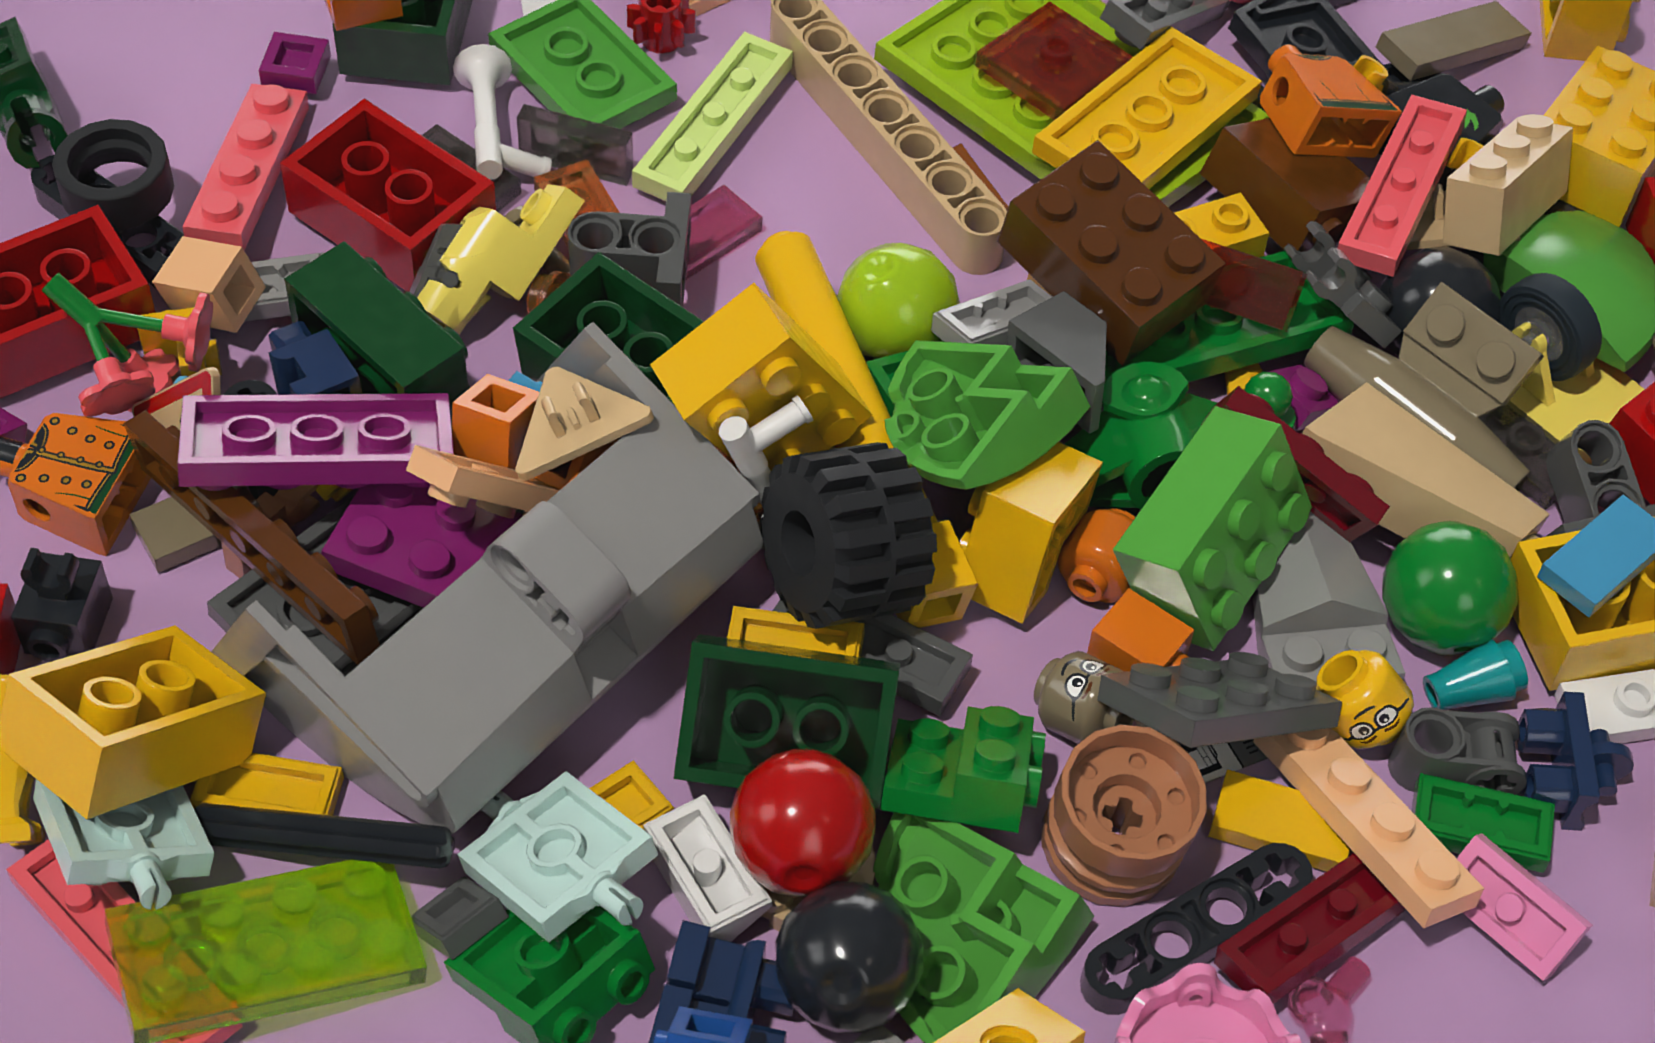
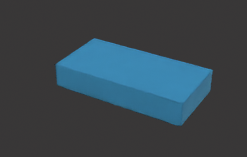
M1623 494L1542 564L1537 577L1590 618L1655 560V518Z

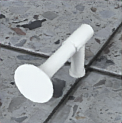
M487 44L472 45L462 50L455 58L453 71L455 78L460 84L473 90L476 170L492 180L502 174L504 167L534 177L537 181L545 182L551 170V158L546 156L540 157L501 144L500 130L497 125L495 89L502 86L510 78L512 71L510 58L503 50Z
M798 395L792 398V402L751 428L746 420L739 416L727 418L719 427V435L740 473L760 493L759 502L761 505L764 487L770 486L769 474L771 472L768 467L767 458L762 450L804 423L809 424L813 421L810 412ZM759 521L758 525L761 532V523ZM763 539V546H762V549H763V550H765L764 539Z

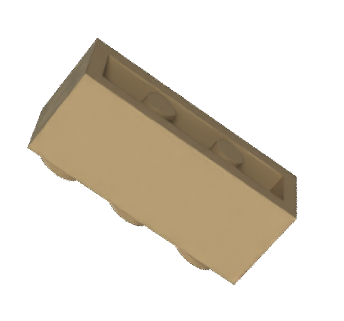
M1529 114L1517 117L1447 177L1442 244L1497 256L1504 252L1567 192L1573 127L1554 124L1550 117L1544 115Z

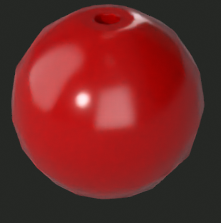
M792 749L775 754L752 770L744 778L735 793L730 811V835L735 854L745 870L758 883L774 893L789 897H806L812 891L837 881L848 882L861 869L871 854L875 836L876 812L870 793L861 777L831 754L813 749Z

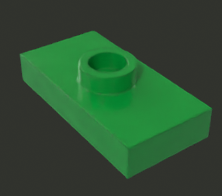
M1419 774L1414 787L1412 812L1450 852L1460 854L1475 835L1483 834L1525 869L1544 873L1550 863L1555 804L1427 774Z

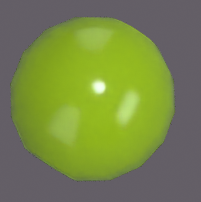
M885 243L869 249L856 258L846 270L837 295V299L864 358L869 361L908 351L916 340L942 342L931 331L933 313L960 304L954 275L931 251L906 243Z

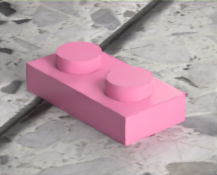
M1483 834L1475 835L1456 858L1484 887L1477 907L1465 911L1463 914L1542 981L1552 976L1593 926Z

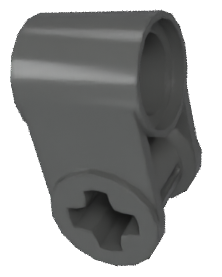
M1434 707L1421 708L1412 713L1407 720L1388 759V768L1391 776L1400 786L1414 792L1415 783L1420 773L1515 795L1520 793L1527 783L1526 772L1517 763L1515 741L1519 738L1520 734L1519 723L1510 714L1498 711L1475 713L1442 710Z

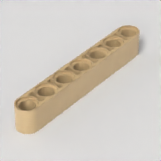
M771 0L770 42L793 51L792 68L789 72L955 266L963 272L972 275H985L999 268L1003 261L1004 248L997 241L1007 213L1003 204L822 0Z

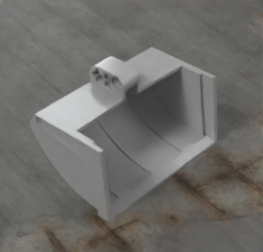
M594 322L581 331L547 370L552 367H560L649 406L654 415V419L650 424L624 435L547 502L541 501L492 542L482 558L433 601L379 641L380 647L359 665L353 661L339 671L295 624L286 631L257 600L242 612L211 651L265 691L266 697L263 706L329 765L342 767L346 778L390 808L420 824L446 826L450 829L451 835L486 805L763 546V538L753 510L760 501V493L708 439L684 421L675 405ZM546 371L540 376V378L536 382H543Z

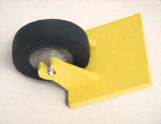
M1536 273L1523 278L1511 286L1500 299V324L1544 355L1543 359L1505 407L1551 446H1554L1578 425L1588 420H1600L1609 424L1621 407L1645 390L1623 371L1597 359L1602 345V332L1599 320L1586 297L1567 280L1549 273ZM1578 448L1581 458L1587 464L1592 465L1589 455L1584 450Z

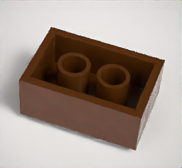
M1099 140L1012 199L997 241L1052 297L1064 291L1107 322L1106 350L1122 366L1205 305L1226 264Z

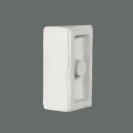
M705 794L643 825L644 831L653 837L658 856L653 859L654 863L690 922L709 926L710 937L731 942L773 906L772 900L763 885L758 883L745 870L737 858L731 835Z

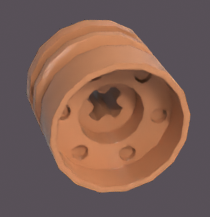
M1120 724L1094 731L1073 748L1042 819L1041 846L1051 871L1067 888L1095 904L1126 907L1152 899L1170 884L1206 814V784L1196 761L1176 740L1149 727ZM1113 826L1120 829L1119 835L1112 832Z

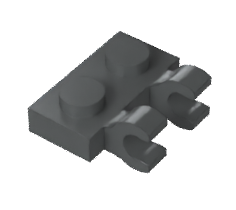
M1310 221L1306 227L1316 238L1315 245L1308 251L1300 252L1288 243L1284 247L1286 255L1297 269L1306 272L1304 274L1306 281L1319 297L1334 302L1350 320L1385 349L1402 332L1386 314L1394 305L1370 281L1372 277L1364 268L1354 266L1343 251L1335 248L1334 240L1324 227L1317 222Z

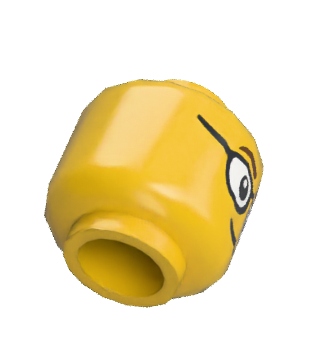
M1370 650L1343 651L1326 661L1317 675L1316 690L1342 701L1338 726L1332 729L1350 747L1356 749L1374 748L1387 745L1399 737L1414 707L1413 694L1383 655Z

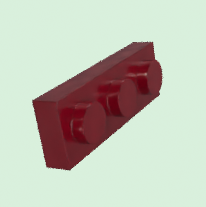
M1238 386L1215 405L1281 424L1312 505L1310 512L1349 543L1376 527L1390 506L1374 494L1373 488L1366 480L1346 472L1327 457L1317 441L1305 434L1297 433L1277 417L1270 404L1261 397L1247 393Z
M1353 853L1217 947L1214 964L1243 991L1259 989L1274 1004L1406 909L1360 858Z

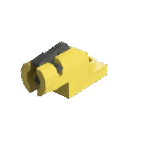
M547 184L544 190H536L524 204L520 212V218L524 221L520 227L497 211L484 207H478L468 213L460 224H441L409 292L418 298L427 315L437 324L444 328L450 327L460 335L467 323L491 299V296L487 294L490 288L503 297L517 301L521 299L585 200L567 187Z

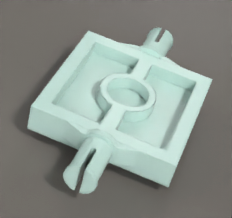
M567 771L541 791L524 797L519 801H514L502 790L498 792L480 809V811H483L494 821L482 836L457 854L464 872L485 890L498 897L505 907L547 942L553 940L595 906L604 908L622 925L632 924L630 915L636 920L639 918L644 907L643 901L623 887L622 884L658 856L653 837Z
M36 779L33 800L67 885H103L108 882L130 881L137 890L141 905L151 910L152 903H154L155 909H159L170 901L172 892L166 881L184 877L210 876L214 851L183 785L86 820Z

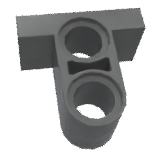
M667 192L664 216L600 211L586 212L577 216L571 221L568 228L570 277L595 254L600 252L683 307L691 241V193Z
M1588 420L1578 425L1548 452L1546 460L1547 472L1565 524L1560 525L1547 536L1582 530L1600 515L1598 506L1607 509L1623 494L1651 516H1655V504L1646 506L1624 441L1619 432L1610 424L1600 420ZM1578 448L1584 450L1589 455L1592 465L1587 464L1581 458Z

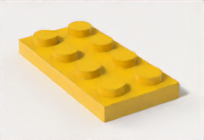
M1171 27L1036 134L1032 153L1057 169L1092 143L1099 140L1150 189L1256 100L1262 81Z

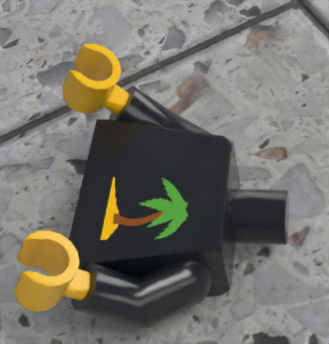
M1361 55L1353 66L1398 106L1402 113L1411 95L1467 109L1464 128L1437 183L1442 185L1443 191H1446L1447 177L1500 132L1503 123L1501 113L1504 110L1505 104L1501 93L1491 85L1482 86L1472 92L1452 75L1443 73L1425 81L1392 82L1387 79L1389 73L1386 68L1367 55ZM1401 115L1378 152L1379 155L1382 156Z

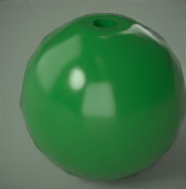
M1457 521L1437 522L1415 530L1394 549L1383 572L1382 599L1394 627L1411 644L1439 655H1461L1489 642L1491 639L1494 640L1508 627L1518 605V577L1505 547L1487 531Z

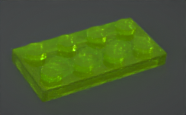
M346 860L172 895L170 901L159 909H155L154 903H152L151 910L146 909L140 902L105 909L106 932L133 1043H154L417 985L426 981L427 964L394 864Z

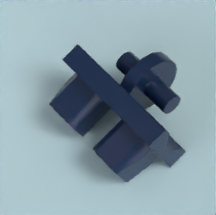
M1564 691L1556 708L1523 710L1518 721L1520 734L1517 744L1518 750L1521 753L1550 754L1552 765L1530 764L1526 772L1527 783L1524 788V796L1555 804L1554 812H1559L1561 830L1582 831L1585 825L1583 811L1596 804L1600 796L1605 797L1616 794L1618 791L1616 781L1626 777L1633 770L1634 762L1629 747L1621 743L1610 742L1608 731L1604 729L1590 731L1584 693Z

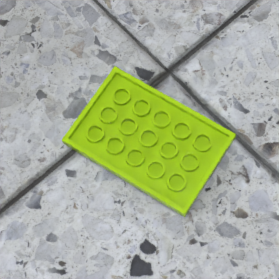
M942 0L876 42L874 60L1039 179H1042L1056 168L1032 153L1035 135L1142 50L1123 43L1115 35V30L1100 19L1106 7V4L1100 0ZM1251 103L1224 127L1267 119L1269 116L1262 109ZM1223 127L1150 188L1167 207H1170L1206 180L1199 173Z

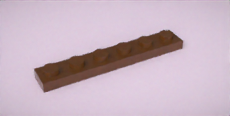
M146 410L123 423L141 469L350 659L359 665L380 647L373 623L379 620V616L367 594L358 586L348 589L341 583L335 570L321 553L308 554L301 547L294 532L283 520L277 519L272 522L266 517L258 501L248 489L240 487L236 490L231 486L224 490L210 491L200 487H179L178 453L180 430L176 426L171 425L165 428Z

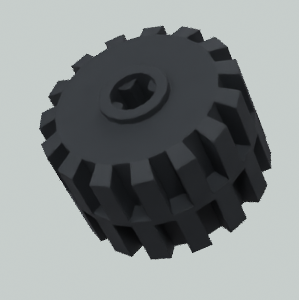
M876 442L791 455L783 458L782 464L774 466L769 474L770 486L764 487L762 497L764 514L763 518H760L761 535L765 546L764 557L767 569L771 570L774 588L780 600H786L789 613L797 621L805 620L807 627L819 629L911 611V606L919 605L926 597L925 585L932 584L935 572L932 554L937 552V534L932 529L931 517L934 514L930 499L925 498L922 491L923 481L915 467L908 468L905 454L898 448L889 449L887 443Z

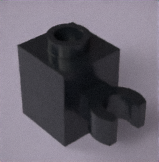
M30 548L20 572L24 585L11 615L24 653L31 654L47 662H52L95 649L113 600L102 561L79 558L73 553L65 552L64 555L40 552L38 548Z

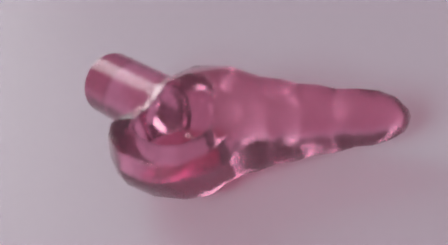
M1349 957L1328 982L1319 977L1312 976L1288 994V1010L1293 1019L1304 1028L1311 1043L1349 1042L1350 1029L1353 1023L1350 1000L1371 977L1369 967L1359 958Z

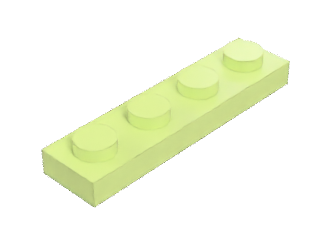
M744 31L632 170V187L664 201L667 200V192L691 193L692 196L791 70L793 51Z

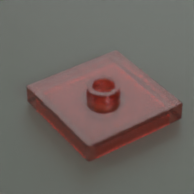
M1049 1L978 50L975 66L1055 120L1132 59L1133 56Z

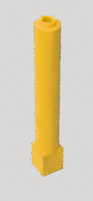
M781 231L771 235L765 240L755 257V263L770 298L839 363L873 414V416L857 427L855 433L849 439L835 445V448L876 442L887 443L889 449L894 448L886 432L884 419L891 418L810 237L801 232ZM935 514L931 517L933 532L937 534V552L932 554V561L935 566L932 584L925 585L926 597L919 605L911 606V611L896 613L898 618L918 628L962 619L978 585L950 520L938 522Z

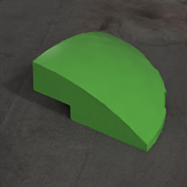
M1585 211L1554 212L1541 216L1520 236V241H1514L1499 256L1484 253L1483 265L1493 274L1499 290L1504 293L1523 278L1536 273L1557 275L1574 285L1589 301L1600 323L1602 345L1597 359L1626 372L1642 358L1653 344L1652 340L1655 336V263L1645 250V247L1622 227H1617ZM1535 309L1536 319L1543 332L1553 336L1555 322L1543 311Z
M916 340L903 357L888 388L889 396L895 406L893 416L884 419L886 432L893 447L898 448L906 455L908 465L911 468L915 467L920 476L947 487L967 490L991 484L1012 475L1043 456L1070 432L1091 406L1071 367L1021 365L1012 345Z
M894 812L881 840L873 866V872L875 873L876 881L879 883V888L890 892L909 910L923 943V975L913 998L899 1014L924 1043H934L1017 988L1035 998L1069 955L1094 918V914L1080 894L1023 865L1014 852L955 822Z

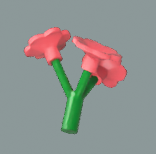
M57 273L42 289V292L84 328L97 360L93 365V369L99 383L83 390L78 396L81 403L80 408L84 416L94 417L103 413L115 415L125 411L132 412L134 404L173 385L172 377L180 369L179 359L173 354H166L162 349L151 350L143 357L134 349H126L104 323L161 332L162 339L183 342L186 349L185 362L189 366V371L199 372L203 356H205L210 341L213 302L210 301L209 294L199 293L195 307L188 318L166 314L164 319L99 308L60 273ZM107 348L112 352V354H113L115 357H110V356H109V353H108V351H107Z

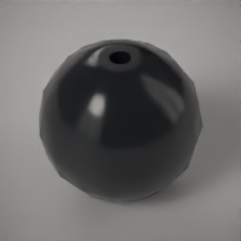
M1450 247L1424 248L1402 259L1394 277L1387 275L1379 289L1394 305L1386 314L1402 331L1388 345L1398 356L1404 334L1403 330L1440 282L1446 284L1500 323L1501 296L1493 274L1477 258Z
M837 881L812 891L785 916L775 940L777 978L788 1003L808 1022L832 1032L863 1033L887 1024L913 998L923 975V943L909 910L890 892L866 882Z

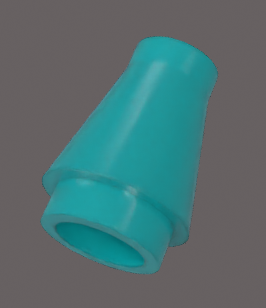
M1491 639L1489 642L1470 650L1439 671L1424 676L1423 687L1431 707L1449 710L1513 701L1516 698V692L1528 687V674L1518 649L1510 640L1496 643Z

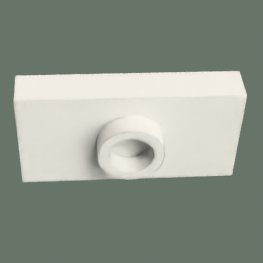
M1655 669L1568 681L1559 684L1554 694L1557 704L1564 691L1584 693L1590 731L1604 729L1609 733L1610 742L1615 743L1655 739Z

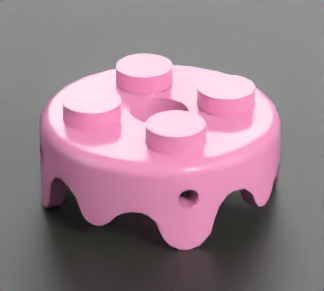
M1194 963L1185 966L1174 977L1164 983L1141 990L1132 1000L1120 1024L1114 1043L1302 1042L1298 1034H1290L1276 1013L1272 1001L1263 991L1259 989L1243 991L1231 988L1219 980L1216 969L1206 963Z

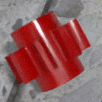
M638 0L639 4L627 5V27L633 29V41L636 44L642 43L651 52L663 54L672 52L678 47L683 48L684 33H695L696 11L689 9V0Z

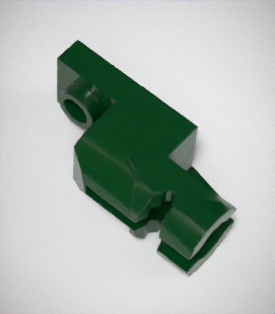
M16 17L0 23V133L14 161L29 169L40 167L36 154L32 147L37 145L30 127L38 124L41 125L47 141H50L54 152H56L57 147L65 140L68 134L47 81L33 57L27 38Z

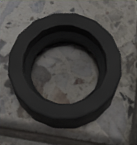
M108 119L89 123L70 133L57 147L52 162L64 210L69 215H73L99 205L115 231L139 227L152 220L169 204L172 197L174 181L163 139L150 127L132 120ZM132 162L148 168L138 179L119 187L109 189L93 188L80 183L88 172L109 163Z

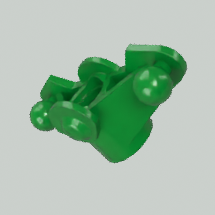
M1151 361L1132 363L1115 371L1106 380L1102 399L1104 411L1100 414L1099 429L1090 434L1081 429L1065 443V445L1103 462L1089 507L1139 508L1141 510L1217 402L1187 393L1189 390L1187 379L1180 371L1167 364ZM1261 372L1251 377L1244 390L1268 402L1273 408L1274 414L1295 430L1296 416L1295 411L1291 407L1293 393L1290 383L1283 376L1275 372Z

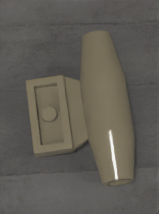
M1440 282L1403 330L1404 334L1399 359L1335 326L1327 329L1312 346L1304 360V365L1325 380L1328 391L1339 402L1367 382L1517 491L1522 489L1530 477L1531 471L1483 423L1480 417L1504 405L1506 406L1543 359L1544 355L1443 282Z

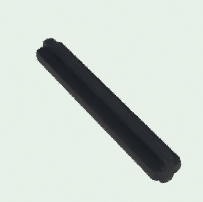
M202 803L195 807L196 815L210 844L213 846L437 869L445 868L450 864L452 853L455 850V838L451 836L450 829L446 826Z

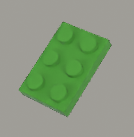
M556 0L488 33L489 45L503 50L510 58L511 72L584 147L677 100V83L592 0Z

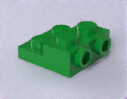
M968 706L964 729L948 727L943 722L930 718H920L914 721L898 718L880 810L1018 833L1023 806L1035 809L1037 807L1046 733L1033 731L1034 717L1019 715L1016 711L1002 706H989L984 709Z
M595 906L550 942H547L507 908L505 911L509 916L456 958L453 960L448 958L444 961L452 981L496 1012L504 1031L520 1043H589L595 1034L597 1021L617 1003L629 1005L636 1002L646 991L650 974L656 970L641 932L631 925L620 924L614 916L601 906Z

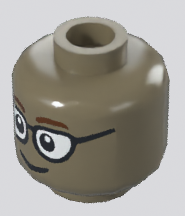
M1083 651L1072 652L1061 659H1052L1040 673L1034 689V701L1038 705V714L1042 724L1047 729L1077 744L1094 731L1120 724L1132 726L1135 719L1097 700L1101 675L1125 671Z

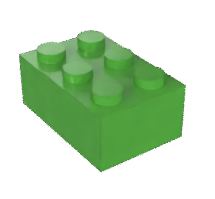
M1215 406L1113 548V552L1131 590L1195 629L1191 644L1211 651L1216 649L1227 631L1238 624L1243 614L1244 606L1259 584L1272 574L1277 558L1294 533L1299 532L1307 522L1312 505L1281 424Z

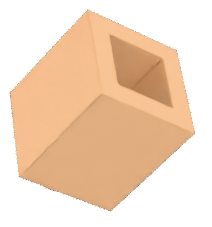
M182 236L152 281L170 310L195 307L200 292L209 294L210 301L213 302V316L210 328L234 333L238 332L266 288L242 247Z

